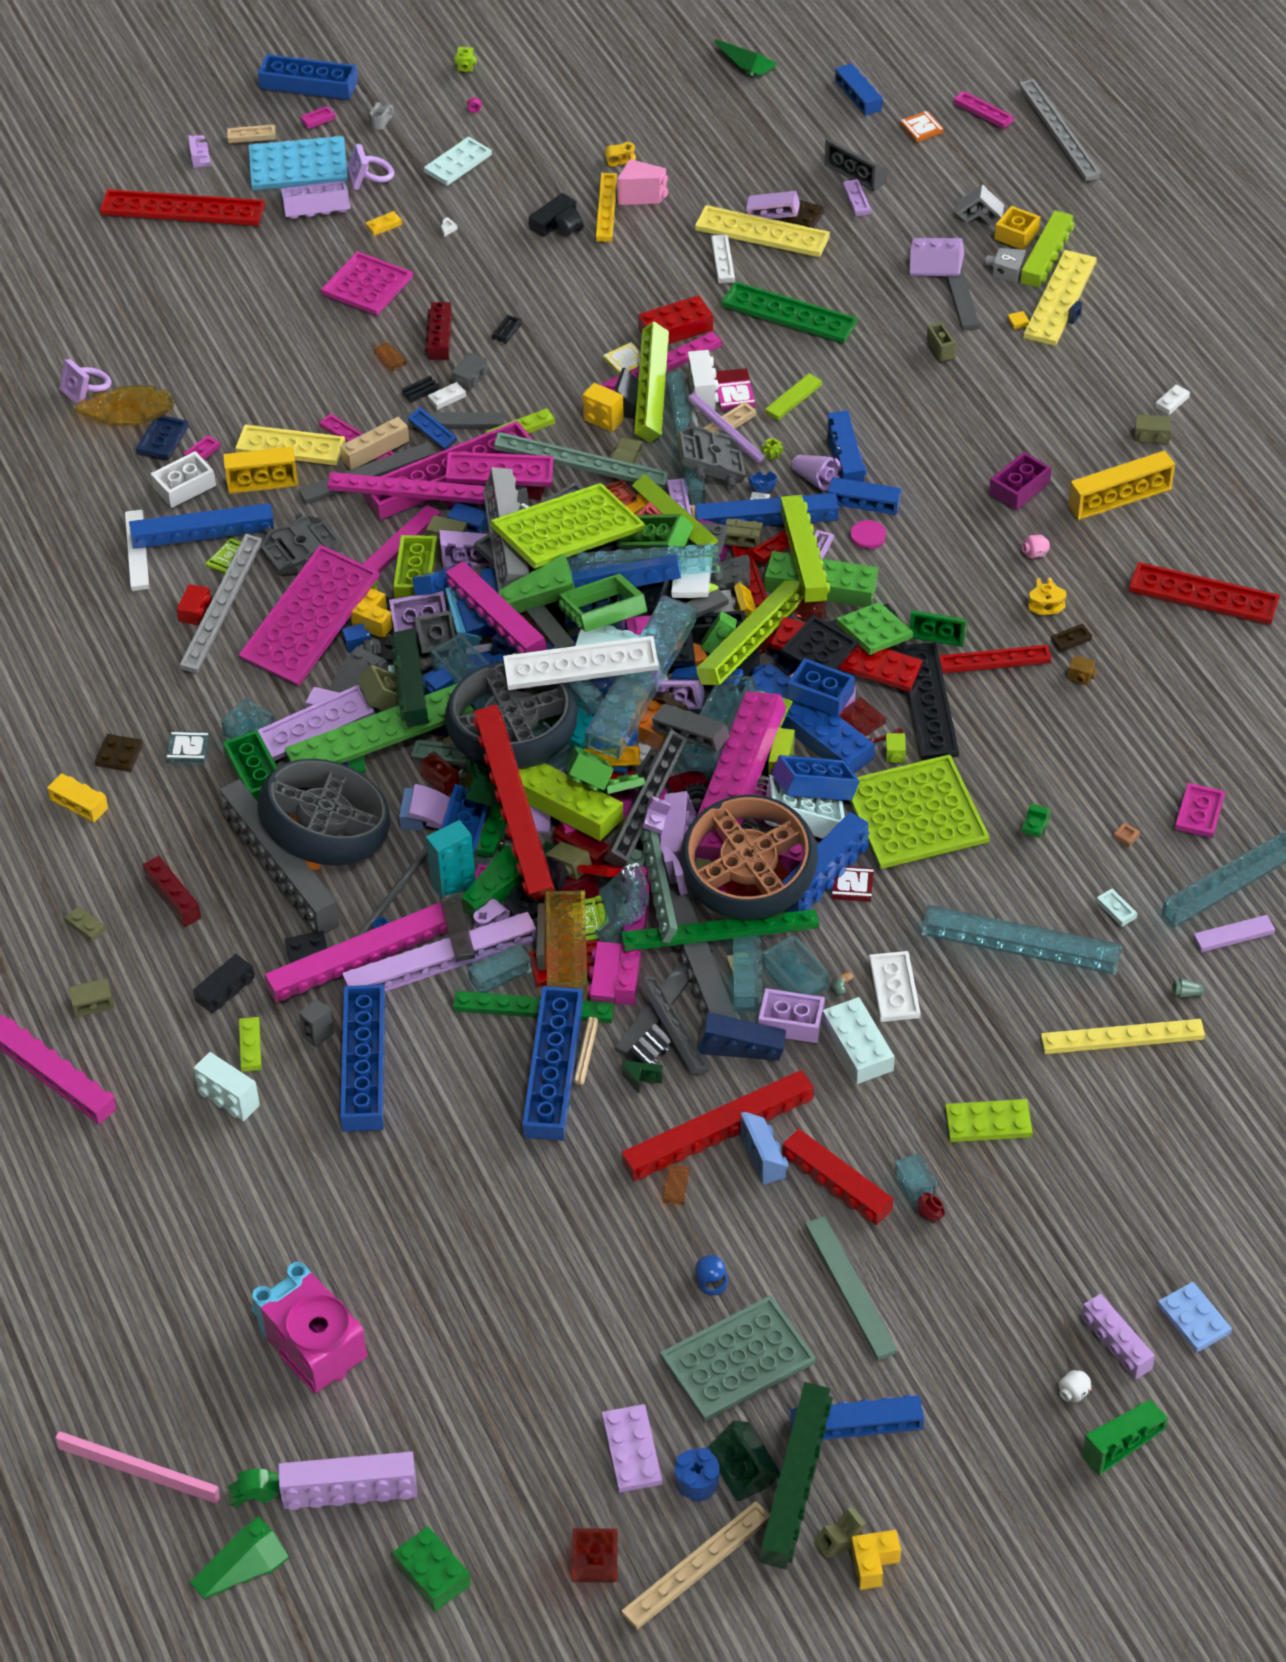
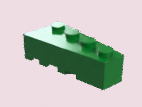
M506 844L462 895V910L472 920H474V913L490 900L495 899L501 904L514 887L523 885L522 882L525 879L519 874L517 863L520 862L514 856L511 846Z
M1151 1399L1145 1403H1140L1134 1409L1085 1435L1082 1458L1100 1476L1163 1432L1167 1427L1168 1417Z

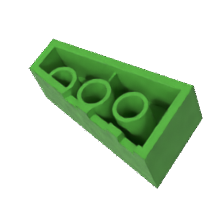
M565 554L500 589V596L518 613L559 601L560 593L575 589L572 573Z

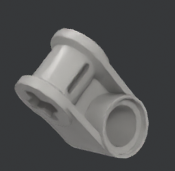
M380 102L375 103L370 111L371 127L373 129L381 130L385 127L388 120L392 117L393 105H383Z

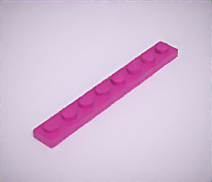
M710 332L668 352L666 372L687 363L688 352L709 350L710 352L721 347L722 340L713 332ZM639 366L629 371L637 379L639 378ZM619 376L600 385L614 391Z

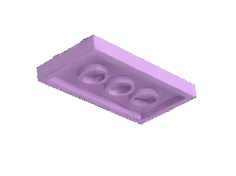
M645 1404L602 1412L619 1493L662 1485L661 1472Z

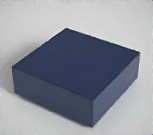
M1077 300L1068 310L1067 323L1074 324L1081 316L1082 302Z

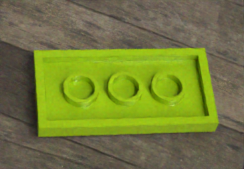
M1027 1099L951 1103L945 1105L950 1142L1032 1137L1033 1132Z

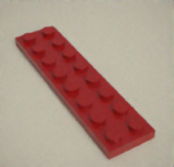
M1138 562L1129 586V592L1269 625L1272 624L1280 599L1279 594Z
M783 617L771 642V648L781 651L805 623ZM858 646L838 669L910 692L923 660L889 649H883L869 655L863 648Z

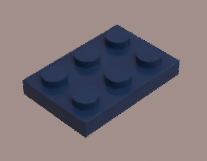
M156 414L136 447L137 453L169 460L189 427L188 421Z

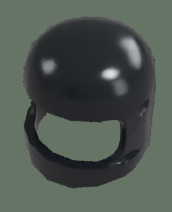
M573 207L558 214L554 220L556 230L563 236L571 235L575 230L579 231L584 228L581 215Z

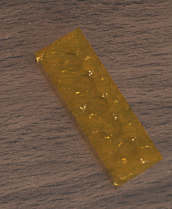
M546 891L547 986L583 989V999H587L585 891Z

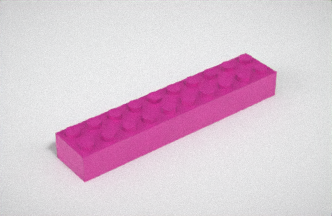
M515 421L380 477L446 483L448 452L512 454L494 449L498 432L531 440L532 438L520 423ZM364 493V499L380 520L430 500Z
M745 691L729 732L730 737L724 745L698 815L704 809L722 799L737 795L754 794L786 710L780 694ZM744 818L736 819L738 824L742 826ZM715 829L709 832L700 842L695 858L719 859L724 841Z

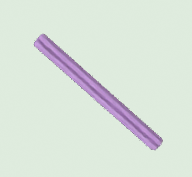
M693 392L689 395L688 401L721 431H725L726 435L732 436L737 445L758 464L763 462L765 456L696 393Z

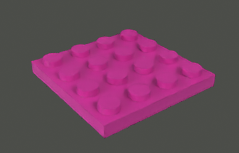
M357 251L321 289V294L378 316L413 278V272Z

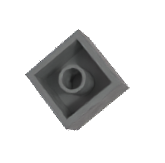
M451 610L413 618L420 654L458 646Z

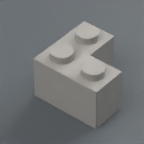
M981 185L958 200L956 213L966 223L980 216L991 225L1002 217L1004 204L984 185Z

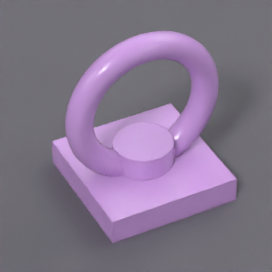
M355 144L347 167L353 189H360L363 177L379 183L388 182L394 177V170L388 162L378 157L365 156L362 144ZM368 162L381 165L387 170L388 174L386 176H376L369 173Z
M71 359L64 361L59 389L77 406H84L87 391L102 392L110 388L111 379L105 372L90 367L80 368ZM88 374L100 377L105 383L102 385L88 384L90 377Z

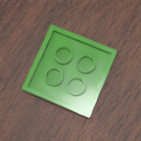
M880 602L836 619V625L846 634L858 640L859 646L869 655L913 638L914 632Z

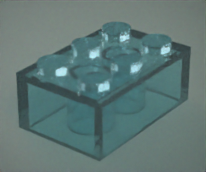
M795 934L762 952V967L783 991L815 996L829 988L830 973Z

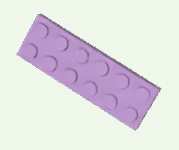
M358 684L267 725L258 731L273 760L276 761L287 756L285 752V747L374 715L375 712L366 702L367 699Z

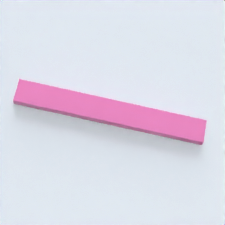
M58 1432L56 1436V1442L60 1450L215 1504L220 1499L219 1490L216 1485L63 1432Z

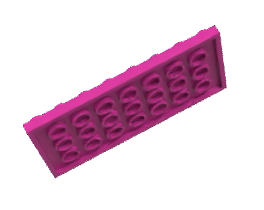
M319 545L239 653L240 659L299 687L352 615L351 611L363 600L379 578V572L325 546Z

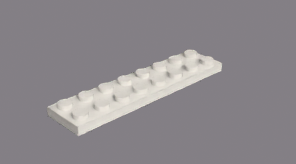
M653 636L503 656L508 690L659 670Z

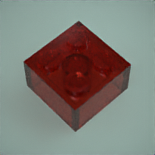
M573 1528L572 1582H618V1528Z

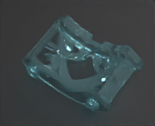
M638 862L626 865L618 875L598 891L605 907L604 923L595 930L600 942L613 943L620 935L624 925L627 924L629 926L635 923L645 913V908L649 903V893L646 892L645 885H647V881ZM619 885V887L621 888V892L617 889H614V887Z

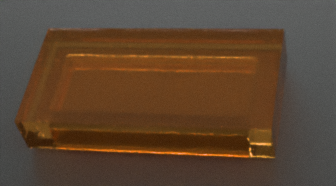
M388 342L374 348V354L392 371L406 365V359Z
M669 1164L663 1203L684 1205L690 1167Z

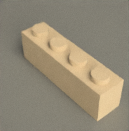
M396 417L341 445L342 462L352 470L409 442L408 426L399 417Z

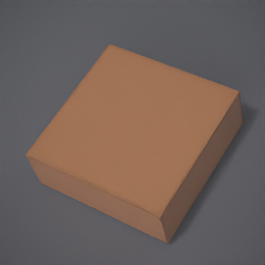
M1123 823L1113 834V839L1130 847L1140 836V831Z

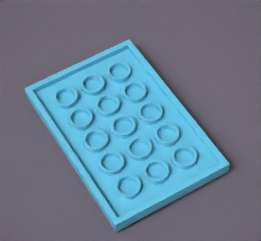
M344 136L249 145L252 191L337 181L348 182Z

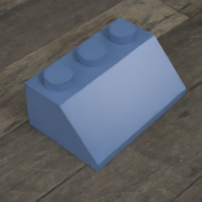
M742 1112L741 1138L762 1184L786 1178V1169L789 1168L786 1157H782L780 1154L779 1142L774 1141L771 1125H767L763 1117Z

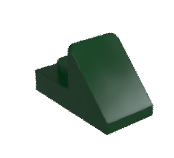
M623 1060L622 1076L639 1093L642 1081L662 1084L663 1065Z

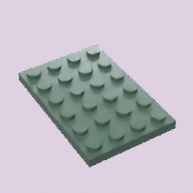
M771 1295L660 1352L661 1359L705 1422L816 1364V1357Z

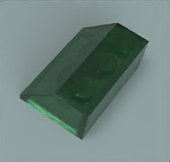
M733 1420L707 1447L718 1460L719 1472L737 1501H742L767 1489L781 1474L750 1422Z

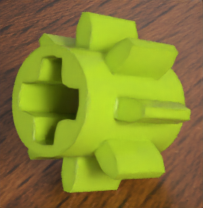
M770 438L765 440V444L761 445V451L766 458L775 460L779 458V454H783V446H781V441Z

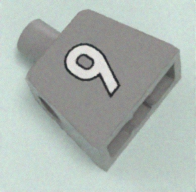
M1000 248L996 257L986 256L985 265L993 266L994 276L1018 283L1021 270L1025 264L1026 250Z

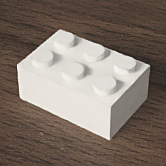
M709 350L688 352V375L691 391L696 393L715 410V403H718V393L715 392L718 390V380H714L716 378V370L712 368L714 367L713 356L710 357Z
M196 451L150 473L153 489L171 508L216 486L214 470Z

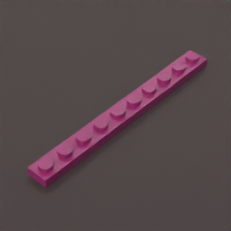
M330 472L327 484L328 490L485 504L483 496L485 486Z

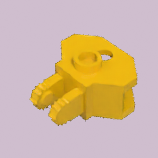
M1036 578V588L1029 592V611L1038 615L1058 614L1065 609L1066 590L1055 586L1052 578H1047L1046 584H1042L1041 579Z

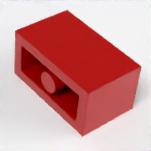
M188 584L176 609L179 622L200 625L208 606L212 602V596L208 587Z

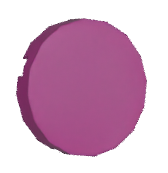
M863 520L857 522L851 529V541L859 548L875 549L885 542L886 529L876 521Z

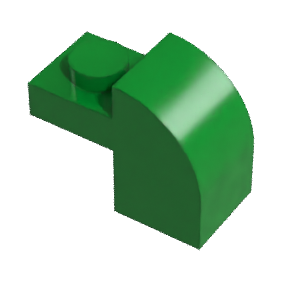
M1031 803L1021 833L1038 838L1041 837V834H1045L1050 822L1051 808Z
M249 1469L238 1473V1480L228 1485L230 1505L237 1508L252 1498L266 1503L280 1495L279 1475L266 1469Z

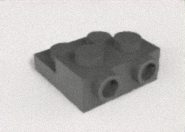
M748 555L714 563L711 582L717 585L720 591H735L734 586L739 582L746 588L751 587L750 558Z

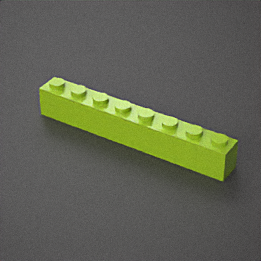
M654 321L642 329L634 431L636 435L649 443L658 439L662 434L669 331Z
M802 495L781 497L780 512L805 603L827 601V593H830V584L826 582L827 574L826 570H823V559H820V548L816 547L817 538L813 536L814 527L813 524H810L811 517L810 513H807V502L803 501Z

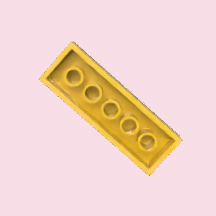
M1164 450L1075 479L1070 483L1068 507L1077 520H1081L1171 490L1175 463Z

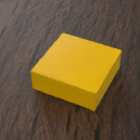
M1024 311L1008 314L1007 319L1013 329L1027 327L1030 322Z

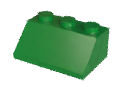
M911 610L910 630L914 632L911 639L958 647L964 646L968 619Z

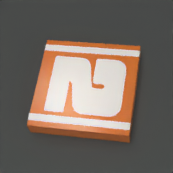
M928 111L900 120L902 128L915 142L944 133V128Z

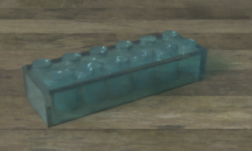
M729 675L720 685H714L699 715L726 723L729 733L745 691L759 692L754 677ZM686 742L680 753L685 770L714 772L725 743L715 752Z

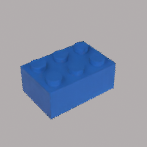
M806 658L803 659L788 682L789 699L835 716L840 715L855 691V676Z

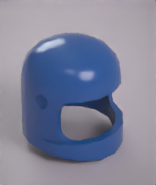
M707 1255L700 1258L696 1264L697 1286L705 1294L719 1295L727 1288L728 1277L725 1272V1264L721 1258L715 1255ZM723 1276L725 1277L721 1287L712 1290L706 1288L705 1282H716Z

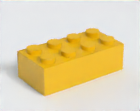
M293 446L223 454L229 494L298 486Z

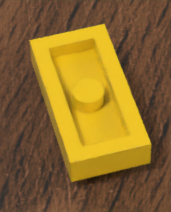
M392 211L365 223L369 232L376 236L402 225V219Z

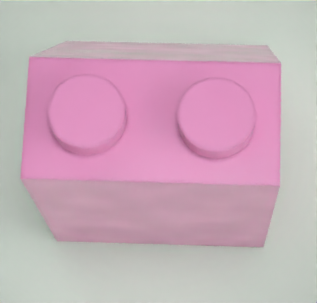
M630 159L617 178L618 204H660L668 194V188H666L668 180L666 168Z

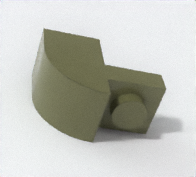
M854 1507L847 1508L837 1524L824 1526L814 1542L826 1558L839 1556L851 1549L852 1536L859 1535L866 1523Z

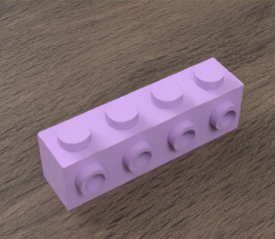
M1102 1294L1084 1303L1082 1319L1135 1380L1153 1369L1155 1355Z

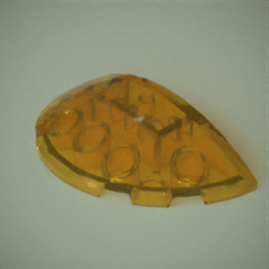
M130 385L116 387L110 393H106V391L95 393L93 398L88 401L83 399L73 409L74 412L97 422L124 426L137 425L155 420L173 409L174 397H171L170 392L165 389L157 391L155 386Z

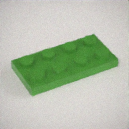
M626 774L618 776L617 779H609L605 789L599 788V791L610 794L646 784L644 777H638V774Z

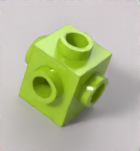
M458 47L457 55H454V65H457V71L473 72V67L477 64V57L474 56V47Z

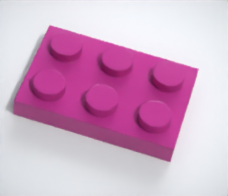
M1188 783L1175 830L1213 838L1226 791Z

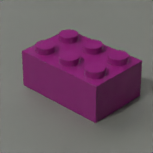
M1024 451L990 479L989 494L1017 511L1050 484L1052 468Z

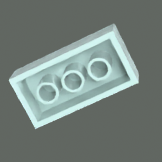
M859 997L823 1010L822 1025L857 1084L894 1071L895 1056Z

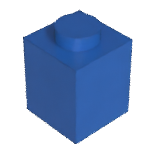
M363 623L342 628L343 641L348 653H351L357 646L363 645V640H371L370 632L365 630Z

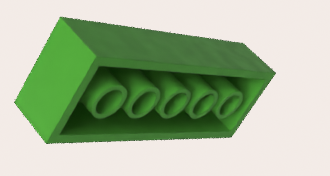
M772 551L765 574L766 592H774L784 581H799L792 554ZM823 559V570H826L827 574L826 582L830 584V593H827V601L862 607L872 605L878 584L879 567Z

